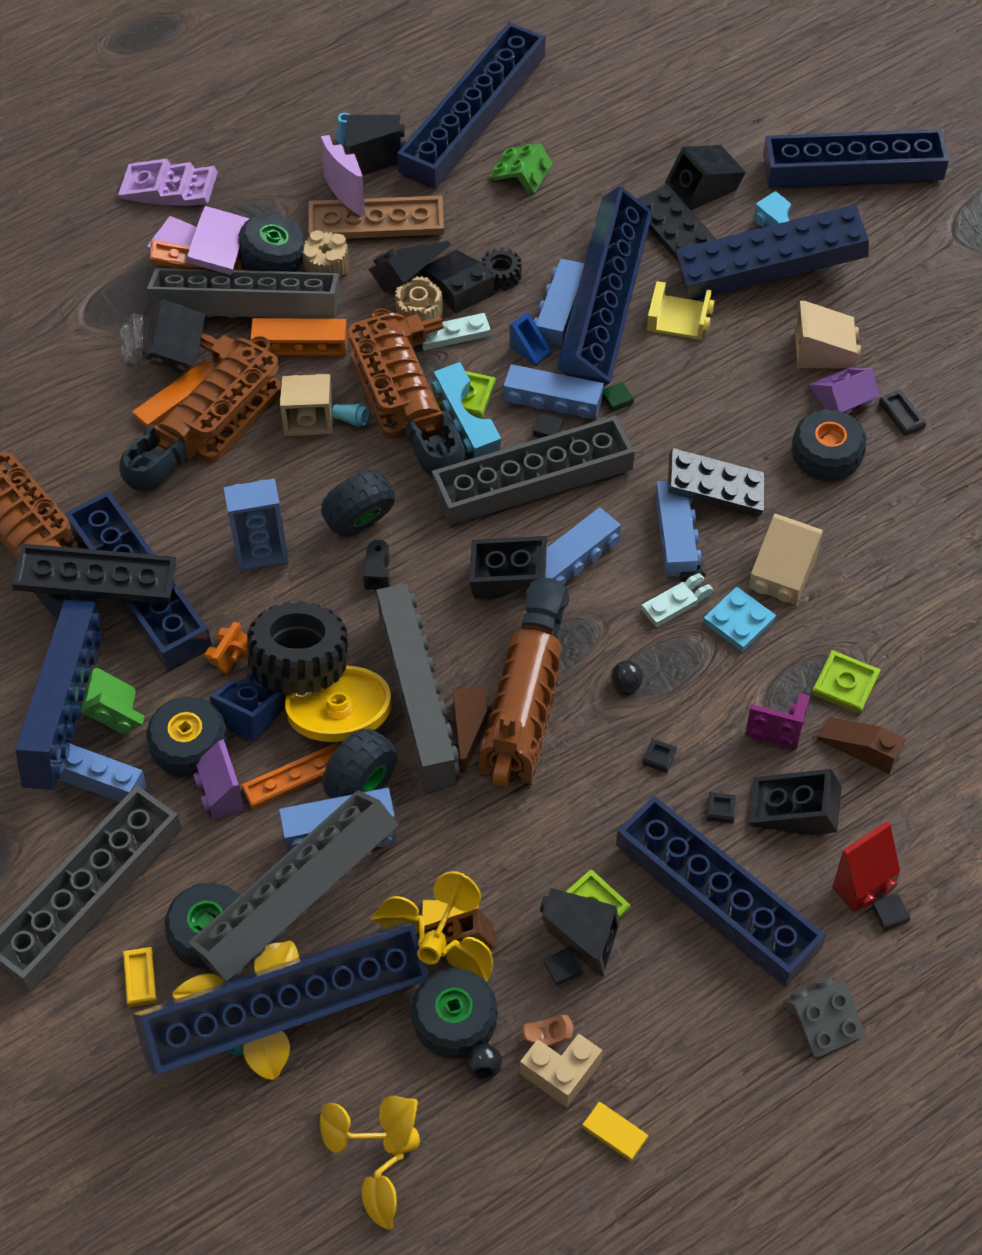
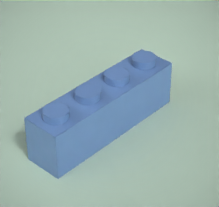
M560 259L558 267H554L552 270V283L547 284L545 290L546 299L545 301L541 300L539 306V318L535 317L534 319L547 344L563 346L584 263Z
M511 365L504 383V401L596 420L603 399L604 383Z
M657 481L655 498L666 577L680 576L681 572L697 571V565H701L702 557L701 550H696L699 536L698 530H693V524L696 523L695 510L690 509L693 499L667 492L668 481Z
M599 507L547 548L546 578L555 579L565 585L566 581L571 577L578 576L590 562L597 561L604 551L609 547L613 548L620 540L621 524Z
M69 743V757L63 761V777L59 780L121 802L136 785L143 790L146 789L147 784L142 770Z

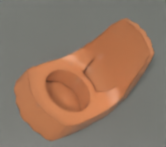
M558 1015L546 1020L524 1024L522 1029L523 1036L526 1041L532 1044L538 1039L548 1047L554 1046L572 1038L573 1024L569 1016Z

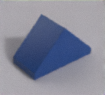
M525 312L510 324V348L533 365L552 352L529 312Z

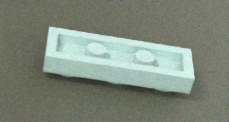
M485 313L443 322L444 329L425 334L426 342L421 343L424 351L491 336V329Z

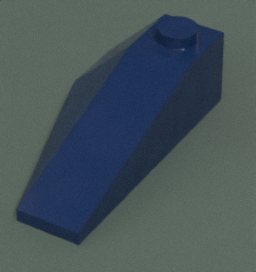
M250 672L247 674L246 679L239 682L231 680L225 683L210 696V701L221 712L225 723L232 732L254 741L272 724L285 707L287 695L279 690L277 692L270 690L268 685L264 687Z

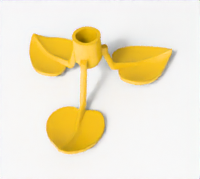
M456 871L446 872L438 877L434 884L433 892L435 898L441 902L448 903L437 930H432L425 935L424 917L418 915V907L412 901L403 897L393 896L386 899L372 915L371 921L386 928L400 923H413L416 934L419 933L417 955L422 962L436 964L441 956L445 957L446 955L448 962L454 968L472 971L486 982L488 981L493 968V959L489 948L483 942L473 937H466L461 942L453 940L446 945L445 935L442 933L453 906L461 911H471L480 903L481 893L479 888L471 878L463 873Z
M292 941L268 944L265 947V951L253 960L254 973L299 958L295 944ZM201 974L182 983L172 993L174 999H178L225 983V981L214 974ZM280 1031L243 1044L245 1061L256 1074L270 1080H274L279 1076L290 1053V1043L284 1032Z
M389 1096L382 1101L379 1117L381 1126L387 1131L386 1133L348 1132L350 1117L345 1109L335 1103L324 1104L320 1110V1131L324 1144L330 1151L334 1153L344 1151L347 1147V1138L384 1139L385 1150L394 1155V1157L374 1172V1177L365 1178L362 1185V1200L368 1215L379 1226L388 1230L394 1229L393 1219L397 1205L396 1191L392 1182L387 1177L381 1175L395 1162L404 1158L403 1153L416 1150L419 1147L420 1137L417 1130L413 1127L418 1100Z

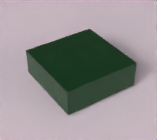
M623 382L603 389V398L612 412L634 404V398Z

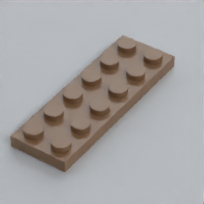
M442 196L364 199L365 216L362 217L349 209L340 200L309 201V238L310 233L316 230H320L323 233L342 234L346 239L444 235Z

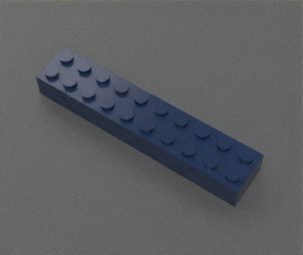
M508 22L397 152L398 172L436 188L545 57L546 36Z
M621 185L601 199L557 368L567 376L604 383L603 387L611 383L652 216V211Z
M400 923L133 1013L148 1072L158 1075L424 981L429 976L425 963L417 955L419 946L417 945L418 937L414 924Z

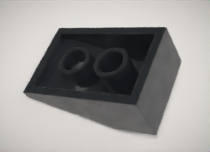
M444 241L408 246L397 251L392 248L385 254L382 253L373 260L374 265L368 270L385 292L405 283L446 250L451 243Z
M458 250L428 263L419 270V273L424 278L428 277V280L433 285L436 284V287H439V290L442 291V300L454 314L494 295V276L480 261Z
M547 536L472 540L469 584L474 599L499 598L528 588L531 582L537 579L546 578Z
M831 769L754 777L749 824L755 827L808 835L837 833L842 786Z

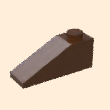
M484 687L453 690L461 772L467 771L487 725V713H492L491 697H485Z
M833 717L827 719L817 736L818 740L887 774L891 773L901 755L906 739L881 726Z
M478 908L447 919L442 933L445 935L446 945L453 940L461 942L466 937H473L483 942L489 950L495 948L494 924ZM440 921L425 925V935L432 930H437Z

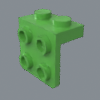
M541 143L527 144L517 148L510 147L503 152V156L494 166V170L489 177L492 181L518 177L526 192L531 194L535 193L553 163Z
M94 668L90 671L81 713L123 735L143 725L144 715L132 709L136 694L134 687L99 668Z

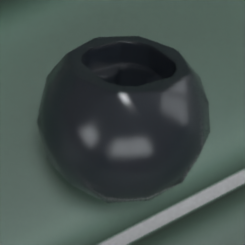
M630 660L617 663L612 669L610 678L617 690L623 693H631L638 690L642 685L644 675L640 666Z
M489 1043L475 1045L468 1051L465 1061L468 1072L479 1080H489L495 1077L500 1072L503 1062L499 1050Z

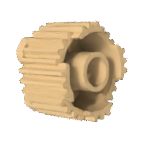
M320 230L311 232L310 238H307L308 241H305L304 251L302 252L305 271L339 273V278L347 275L350 265L346 238L342 234H332V232L323 233Z
M416 276L410 283L406 282V285L403 284L397 287V291H395L396 313L403 315L404 318L418 314L421 321L441 317L443 314L442 291L439 290V287H436V284L433 285L428 280V277L423 278L421 276L418 278Z

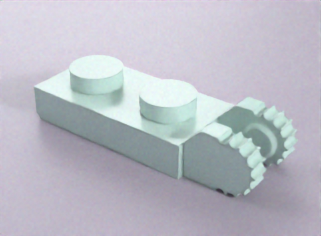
M697 573L689 577L685 583L682 582L642 604L641 610L655 627H659L698 605V602L704 600L712 593L713 588L709 584L704 585V587L699 588L693 594L691 590L698 587L704 580V577Z

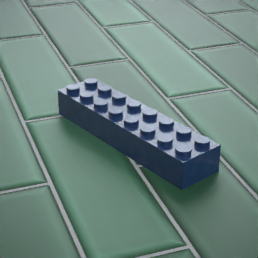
M942 129L771 135L765 137L763 151L768 187L944 180L949 163Z
M855 204L676 249L678 268L687 298L698 300L705 298L707 290H712L711 296L866 258L869 256V239Z
M110 491L65 513L70 523V532L82 549L155 555ZM175 582L173 583L170 604L118 600L167 670L212 646L207 626Z
M64 599L15 749L22 788L55 790L58 779L63 777V761L69 757V741L75 737V721L80 720L81 701H84L90 671L92 670V665L97 664V648L102 647L103 632L99 631L101 614L97 612L96 602Z
M655 795L617 830L616 846L783 986L786 987L822 950L826 937L822 931Z

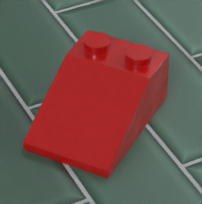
M888 821L845 848L842 852L832 888L853 912L861 907L863 909L868 908L875 902L878 895L881 893L888 894L898 885L897 879L900 874V867L891 825Z

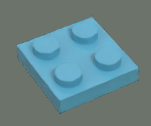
M736 587L704 617L703 623L741 652H744L775 622L776 615Z

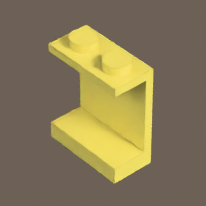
M657 281L648 314L647 331L702 340L704 331L708 332L711 318L707 316L713 313L715 300H710L712 290H707L705 300L702 302L666 296V283Z

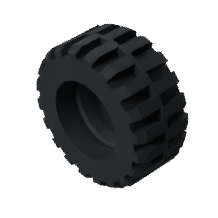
M298 601V603L284 602L281 606L276 604L271 606L268 611H262L258 618L256 617L250 624L247 634L248 666L250 667V672L264 687L268 685V688L274 692L279 690L285 695L298 693V696L305 695L308 692L312 694L318 693L322 688L327 689L333 685V682L336 683L346 670L348 660L347 628L336 613L333 614L327 607L321 608L316 603L306 604L305 601ZM290 647H306V648H304V649H291Z

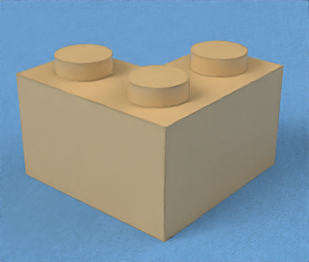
M578 1033L561 1056L537 1039L520 1061V1075L568 1108L601 1064L602 1049Z

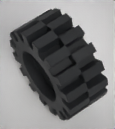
M500 247V251L494 248L492 253L487 251L486 256H482L481 263L494 276V290H499V287H502L503 291L506 290V286H509L511 289L514 287V284L517 285L522 277V262L518 253L515 251L512 253V249L509 248L507 251H504V248ZM497 267H506V268H508V270H506V271H497V270H494V268H497Z

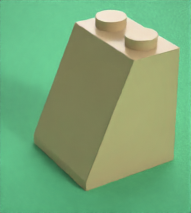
M800 301L795 327L797 368H854L856 359H860L861 354L860 345H856L859 337V328L854 325V317L807 301Z
M330 374L282 376L280 409L284 436L333 434Z
M774 514L751 572L749 588L757 593L778 598L782 602L797 605L817 560L823 530Z

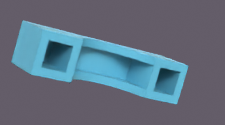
M775 191L756 203L754 220L762 227L790 221L791 203Z
M458 362L434 371L433 382H431L432 390L436 396H440L443 411L450 413L453 423L462 438L465 452L470 453L473 459L500 451L501 437L492 420L480 419L470 415L461 403L469 394L470 380L461 363Z

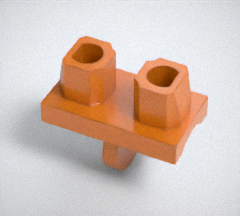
M233 622L230 628H221L217 634V640L220 644L217 648L209 647L205 653V658L209 664L216 666L221 674L228 675L239 658L248 659L247 635L244 634L240 623Z

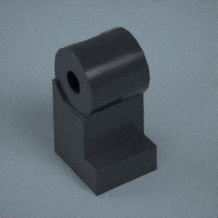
M374 540L367 547L363 572L364 589L378 590L390 587V569H385L390 563L389 545L383 540Z

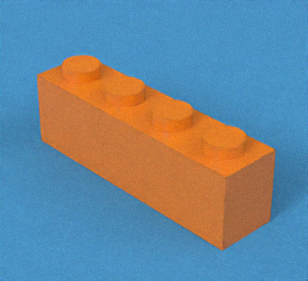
M253 318L251 339L257 336L266 337L270 342L271 353L274 355L346 356L348 337L346 319Z

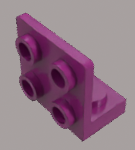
M799 693L797 703L791 702L788 714L751 705L745 735L756 741H767L775 743L782 748L797 749L810 696Z

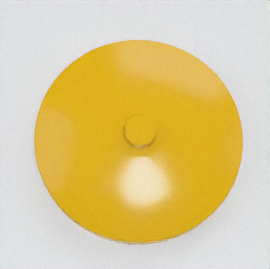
M347 666L341 678L336 683L333 682V685L327 689L322 688L318 693L312 694L308 692L298 696V693H291L286 696L285 700L286 714L290 725L301 735L324 742H341L352 733L361 729H377L387 719L392 707L391 692L386 681L377 673L356 666Z

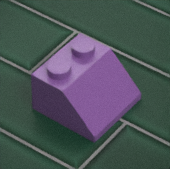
M849 367L809 384L812 392L826 409L839 410L845 414L852 412V408L859 405V407L871 404L873 402L872 399L880 396L873 370L870 368Z
M220 740L201 757L200 762L196 764L198 773L193 774L197 788L204 789L205 795L200 796L205 812L211 811L213 820L244 811L239 784L225 742Z

